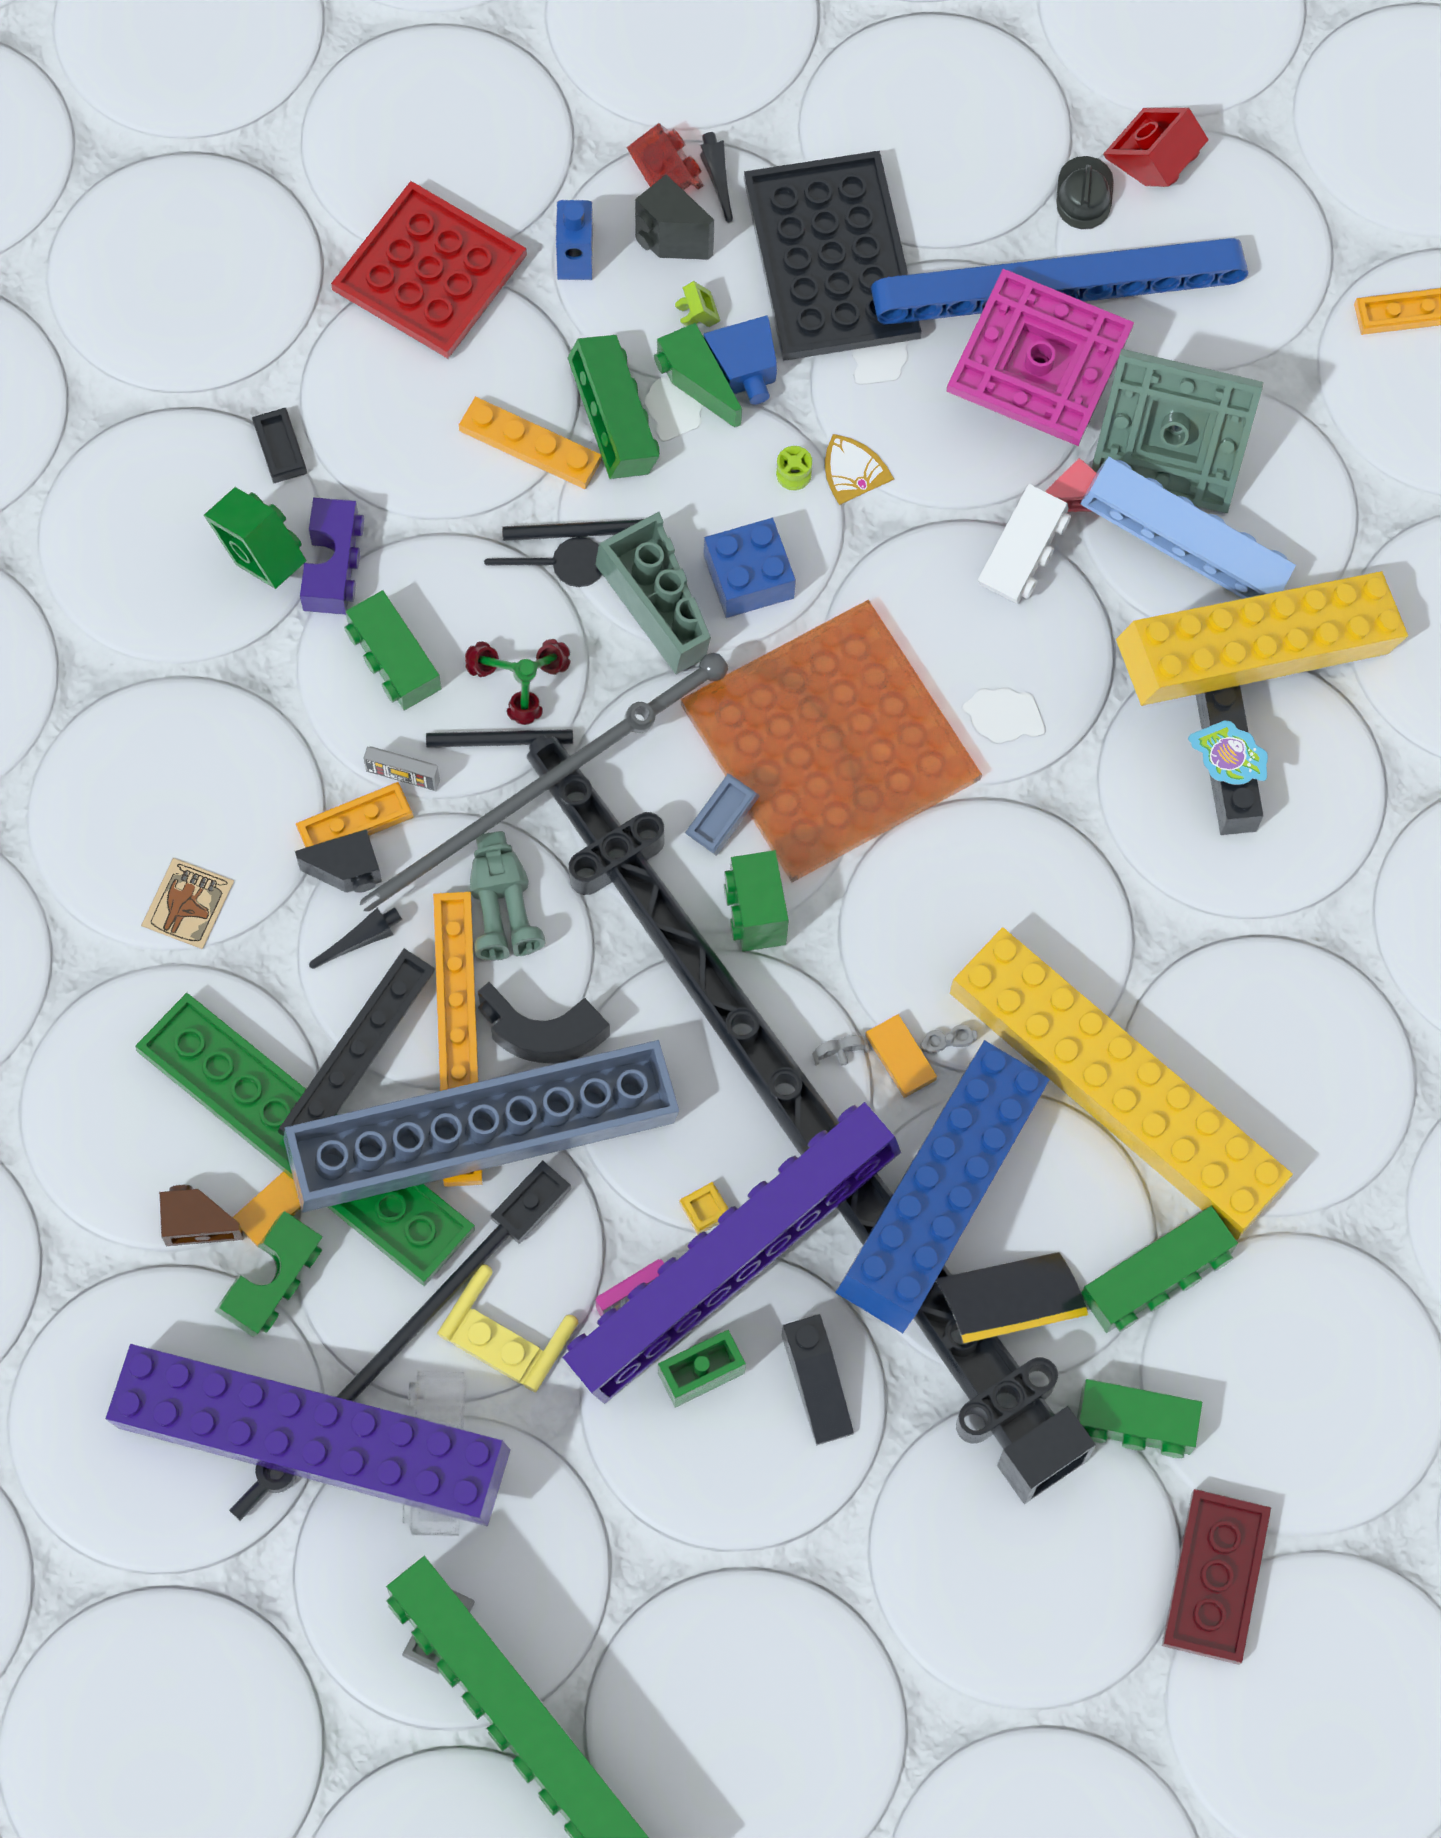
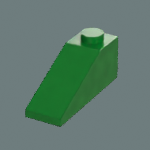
M693 323L658 338L657 353L654 354V360L660 373H667L673 385L734 428L740 426L742 408L697 324Z

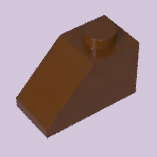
M175 1185L170 1187L169 1191L159 1192L161 1237L166 1247L243 1240V1231L239 1222L199 1189H193L190 1185Z

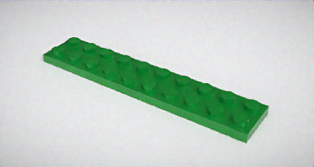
M186 992L135 1045L136 1051L293 1179L283 1140L284 1136L279 1134L278 1130L306 1088ZM424 1184L327 1207L423 1286L433 1278L475 1230L474 1224Z

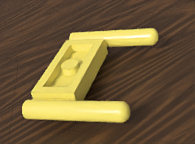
M483 1264L474 1273L437 1332V1335L536 1393L576 1329L578 1319L574 1315H566L546 1348L542 1351L538 1346L475 1309H471L493 1273L490 1266Z

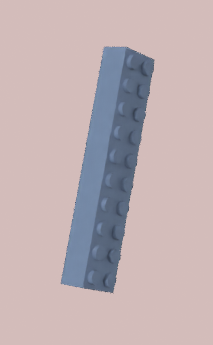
M656 1040L285 1127L283 1140L302 1213L674 1124L680 1111L660 1042Z

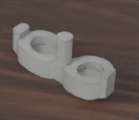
M967 1025L955 1026L951 1033H948L946 1036L938 1030L930 1031L922 1041L921 1048L923 1052L932 1054L943 1051L947 1046L966 1047L977 1040V1031L971 1030Z
M852 1035L837 1041H827L818 1046L812 1055L815 1066H817L820 1060L838 1053L840 1064L843 1066L848 1064L845 1051L865 1050L866 1053H870L867 1039Z

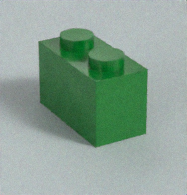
M728 1329L658 1363V1375L676 1408L745 1374L746 1363Z

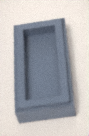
M728 773L685 834L717 856L760 796Z

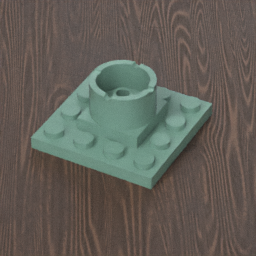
M1121 349L1092 469L1097 473L1108 457L1114 460H1121L1143 477L1157 480L1164 489L1174 495L1188 498L1193 502L1194 506L1228 513L1263 389V382Z

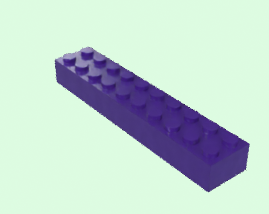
M865 1102L858 1108L856 1105H852L838 1117V1125L828 1133L826 1130H823L815 1135L808 1143L809 1149L799 1158L795 1155L788 1158L778 1168L780 1174L769 1183L762 1181L748 1193L750 1199L737 1209L736 1206H733L725 1211L718 1219L719 1225L709 1234L705 1231L698 1234L688 1244L687 1247L690 1250L678 1260L676 1257H672L658 1269V1277L648 1285L644 1282L635 1287L628 1294L627 1298L629 1301L619 1310L612 1308L597 1321L599 1326L588 1336L585 1333L579 1335L567 1346L569 1352L562 1358L595 1397L604 1404L901 1153L895 1136Z
M134 1344L129 1346L105 1418L118 1429L484 1526L489 1525L511 1451L505 1442L500 1439Z

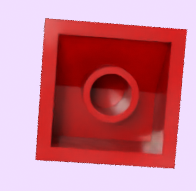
M1143 108L1103 155L1108 161L1144 186L1168 187L1178 180L1179 174L1188 163L1198 157L1201 148L1209 139L1190 108Z

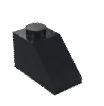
M367 829L295 851L300 871L346 893L351 891L356 893L366 892L373 889L377 883L382 882L380 869Z

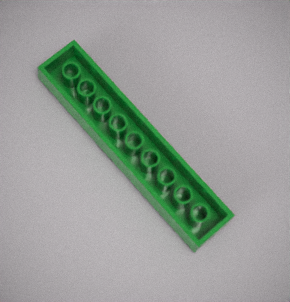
M425 1555L386 1586L390 1595L386 1602L392 1613L402 1625L409 1620L415 1628L411 1631L413 1639L427 1656L432 1652L440 1659L436 1663L438 1671L452 1688L457 1684L465 1691L461 1696L464 1704L477 1720L483 1715L491 1724L486 1728L489 1731L488 1734L502 1752L508 1747L516 1756L512 1760L513 1766L528 1784L534 1779L542 1790L538 1792L539 1799L553 1816L560 1812L567 1820L564 1830L570 1838H649Z

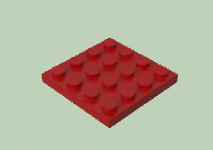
M410 181L335 277L331 286L334 292L449 359L527 256V249Z

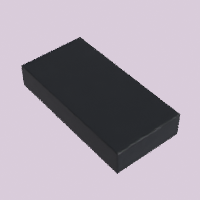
M286 407L252 417L273 484L307 474L306 465Z

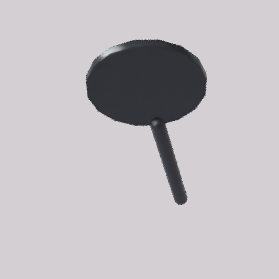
M583 537L570 538L561 543L555 550L553 558H486L484 560V564L487 566L553 565L554 573L560 581L574 587L590 586L602 576V573L595 565L599 544Z

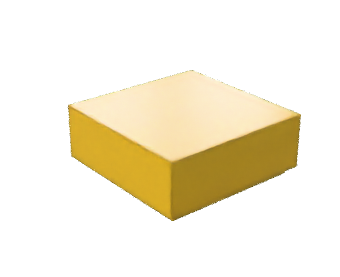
M713 1182L679 1200V1204L697 1235L718 1225L719 1217L729 1209Z

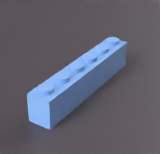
M1108 457L1099 468L1080 503L1082 506L1243 599L1283 591L1296 566L1288 561L1287 557L1281 552L1267 549L1257 543L1256 539L1250 534L1236 531L1226 525L1219 516L1205 513L1195 507L1188 498L1174 495L1164 489L1157 480L1145 478L1133 471L1126 462L1114 460L1111 457Z

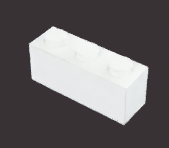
M1028 484L978 578L979 584L1016 604H1019L1022 597L1028 599L1037 583V579L1033 578L1038 566L1045 567L1053 553L1054 547L1050 546L1055 534L1062 535L1070 521L1071 515L1067 514L1069 510L1068 504Z

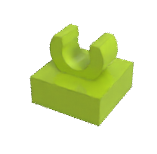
M695 281L682 287L685 297L680 298L675 303V307L682 312L688 308L690 309L688 315L680 319L683 325L688 326L701 322L707 327H711L721 321L710 290Z

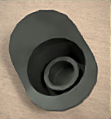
M1081 156L1069 160L1061 168L1058 177L1057 211L1062 220L1071 227L1081 230L1092 229L1101 225L1109 216L1112 206L1114 181L1113 174L1107 164L1094 157Z

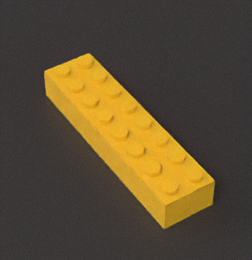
M1380 571L1134 620L1116 638L1139 702L1141 706L1386 655L1408 637V633L1385 576Z

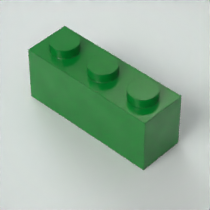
M384 590L345 611L348 625L344 629L349 639L355 646L360 643L366 652L363 655L365 663L373 674L379 672L385 681L382 683L383 690L392 703L398 701L405 711L442 690L439 673Z
M1086 1379L1081 1390L1077 1419L1096 1443H1106L1107 1439L1121 1441L1122 1446L1127 1449L1143 1451L1147 1446L1161 1449V1454L1167 1457L1184 1458V1454L1190 1455L1196 1448L1203 1402Z

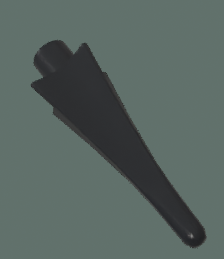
M708 132L702 135L703 144L700 145L702 149L700 157L717 193L725 220L731 222L733 215L727 186L724 140L717 142L715 133Z
M377 907L342 939L311 960L309 967L315 969L348 952L393 936L394 934L390 927L402 920L395 907L384 914H381Z

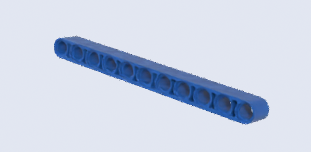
M1235 238L886 277L874 282L871 286L877 320L883 324H895L981 314L1002 269L1084 302L1231 285L1246 279L1249 272L1241 241Z

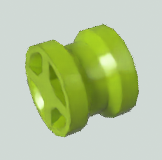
M801 446L784 448L777 457L776 477L782 487L795 491L807 486L811 480L812 473L811 454ZM792 470H800V472L791 473Z

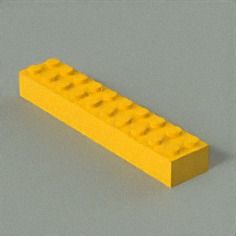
M1004 927L992 937L953 979L950 994L1197 1207L1204 1211L1212 1206L1236 1240L1265 1210L1292 1177V1172Z

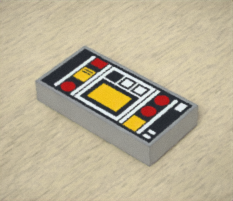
M367 746L363 757L366 772L429 790H437L440 781L437 765Z

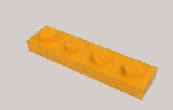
M476 396L459 423L460 432L583 489L587 488L602 461L601 454Z

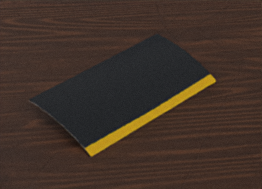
M1060 1252L936 1279L952 1310L963 1343L1088 1315L1078 1284Z

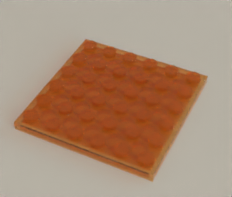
M869 600L734 670L723 679L714 681L681 699L682 708L725 777L729 773L760 796L748 813L770 849L776 850L777 860L791 882L802 878L980 781L982 773Z

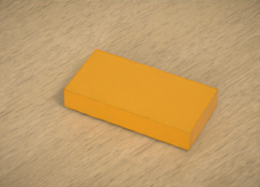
M899 1014L866 1031V1038L904 1098L937 1080V1075Z

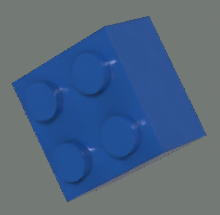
M773 517L704 537V559L725 618L794 599L796 579Z

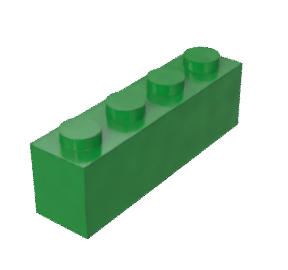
M617 335L578 338L567 358L609 479L648 475L659 458L660 449L657 440L653 439L650 431L648 413L642 408L639 400L637 382L631 377L627 366L626 351L621 348Z
M1210 1206L1084 1286L1081 1294L1106 1333L1114 1328L1121 1332L1139 1320L1136 1314L1148 1307L1152 1312L1170 1300L1168 1294L1178 1287L1182 1291H1186L1202 1279L1199 1274L1210 1267L1217 1271L1234 1259L1231 1254L1238 1245V1242L1214 1208Z

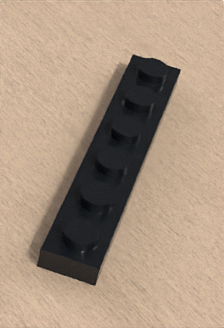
M405 948L402 950L279 1127V1134L284 1136L285 1127L337 1115L436 968Z

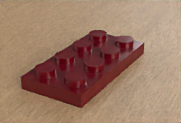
M1197 1489L1192 1491L1162 1641L1163 1647L1237 1665L1242 1663L1271 1507Z

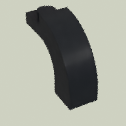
M490 982L478 990L479 1011L491 1024L497 1021L491 1027L492 1039L507 1052L524 1060L537 1063L570 1061L589 1053L610 1037V1024L586 998H583L567 1013L558 1018L539 1021L529 1019L518 1013Z

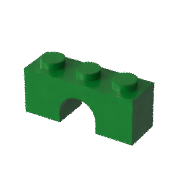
M283 1211L258 1245L275 1262L276 1273L273 1280L266 1285H257L240 1275L225 1294L215 1312L252 1337L256 1336L260 1330L267 1333L279 1316V1313L274 1309L282 1297L288 1301L300 1285L301 1281L296 1276L305 1265L310 1269L322 1252V1249L317 1245L323 1236L286 1211Z

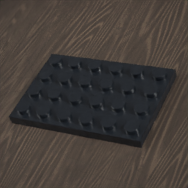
M880 150L744 171V184L783 361L921 339L922 331L919 321L883 324L877 320L871 292L872 284L882 278L908 275Z

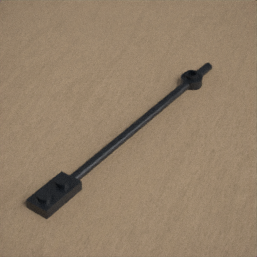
M542 1160L490 1215L491 1220L498 1225L494 1231L336 1397L354 1401L502 1243L511 1236L520 1244L571 1190V1184ZM256 1465L255 1474L257 1481L230 1508V1513L241 1521L268 1491L272 1493L286 1491L293 1485L296 1476L284 1473L280 1479L274 1480L270 1478L272 1469Z

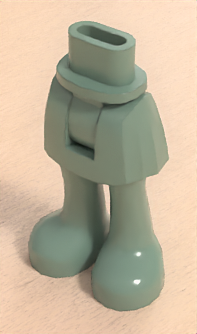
M503 831L482 834L476 838L477 850L474 852L475 858L472 862L470 876V892L473 898L480 899L484 921V934L475 941V955L479 959L493 961L509 957L510 953L498 902L499 898L504 897L509 916L514 955L525 956L534 953L544 947L546 942L542 930L536 926H530L527 919L523 900V892L528 888L529 883L526 872L517 855L512 850V846L507 844Z

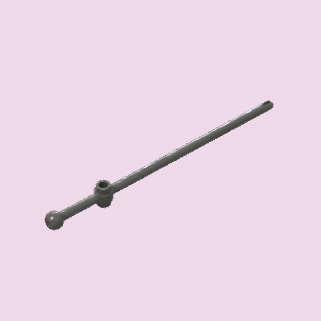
M709 653L701 659L699 669L649 703H633L627 709L623 721L362 898L360 906L375 896L379 897L378 900L370 904L363 911H371L631 732H647L652 727L657 714L705 681L723 679L728 671V665L724 658L718 653ZM635 715H641L645 720H638Z

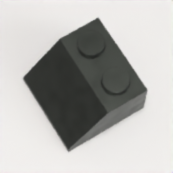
M667 174L635 199V237L645 250L650 249L659 258L708 260L713 256L714 219Z

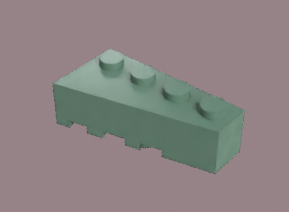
M657 512L599 543L595 565L674 673L678 674L700 662L707 655L711 637L697 602L691 596L683 568L680 569L675 557L672 541L666 535L661 514Z

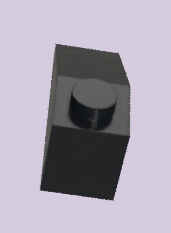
M818 1314L783 1325L781 1336L816 1446L853 1435V1427L821 1315Z

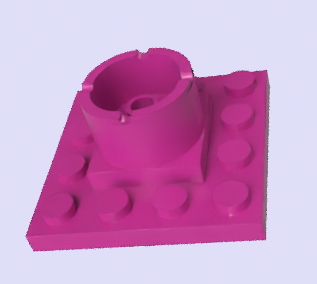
M1002 269L950 378L946 392L1079 446L1117 364L1121 349L1124 348L1133 329L1134 322Z

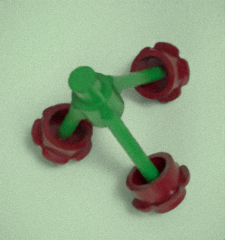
M548 639L543 642L542 647L538 650L536 661L522 659L516 663L499 660L498 653L494 648L490 647L487 642L479 641L475 646H470L467 649L465 667L469 674L472 676L478 675V677L490 675L497 668L512 671L515 680L521 683V691L511 697L508 703L509 708H507L506 712L511 720L516 721L518 724L528 725L533 723L535 719H539L543 714V708L539 706V698L534 693L529 692L530 682L536 676L537 669L540 668L542 671L552 675H556L558 672H565L571 663L569 659L570 650L565 643H558L556 639Z

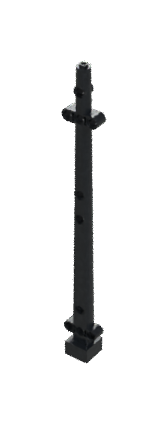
M541 736L530 744V751L526 758L539 777H541L570 757V755L556 737L548 738L547 736ZM577 769L548 789L587 845V847L573 855L569 861V878L572 888L579 894L590 895L613 882L800 1155H802L809 1149L808 1143L815 1135L823 1130H826L828 1133L839 1124L837 1118L647 860L657 855L664 846V823L662 819L655 813L643 812L620 825L592 787L590 781L580 769ZM573 792H580L585 795L579 801L567 798ZM644 830H652L657 833L651 839H644L639 836ZM613 849H621L626 852L621 858H612L608 855ZM583 868H590L595 871L588 878H582L577 875V872ZM737 1024H747L752 1028V1031L746 1035H739L732 1028ZM787 1083L792 1085L795 1091L790 1095H781L775 1090V1087L779 1084ZM878 1174L873 1176L837 1207L862 1245L893 1195ZM944 1265L937 1278L952 1274ZM935 1281L914 1320L970 1400L959 1412L956 1421V1431L962 1440L970 1444H977L992 1435L995 1436L1003 1448L997 1467L1025 1505L1089 1460L1096 1444L1069 1406L1054 1414L1044 1401L1053 1392L1058 1379V1370L1049 1359L1036 1357L1019 1367L997 1336L972 1341L967 1344H958L952 1339L951 1333L959 1328L944 1294ZM1034 1371H1040L1047 1376L1049 1384L1044 1387H1037L1030 1382L1029 1374ZM1001 1393L1012 1394L1016 1398L1017 1405L1013 1408H1004L998 1404L997 1396ZM970 1414L979 1415L983 1418L985 1427L980 1430H972L966 1426L964 1418Z

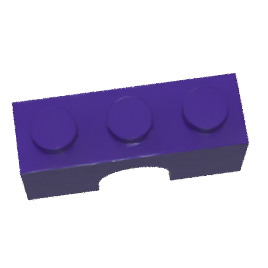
M313 497L309 523L312 546L327 547L333 550L334 554L328 561L321 564L304 563L300 590L303 611L346 615L345 611L347 610L348 602H354L356 582L351 580L352 569H358L360 560V548L355 547L356 536L362 537L364 529V515H358L356 501Z

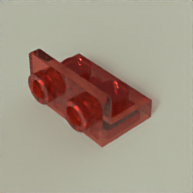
M658 123L626 147L650 187L666 174L683 190L690 185H693L698 190L704 186L698 176L702 173L701 168L692 156L689 155L687 157L682 148L686 144L674 128L669 131Z

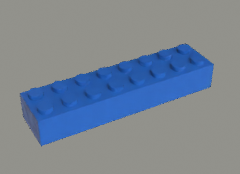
M984 1040L835 1293L903 1334L916 1316L1050 1079Z

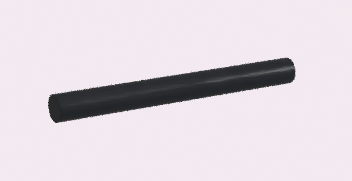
M644 519L503 526L502 534L503 541L616 535Z
M573 729L426 733V747L530 745L541 736H547L548 738L553 736L561 744H573Z

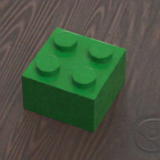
M234 487L204 514V517L235 565L274 589H277L307 561L299 549L302 546L301 541L284 525L283 522L286 521V517L281 510L274 504L269 506L264 504L253 492L247 494Z
M776 850L731 857L730 870L724 871L726 883L724 884V894L727 906L733 905L731 906L732 918L730 919L733 941L740 940L742 952L786 945L789 919Z

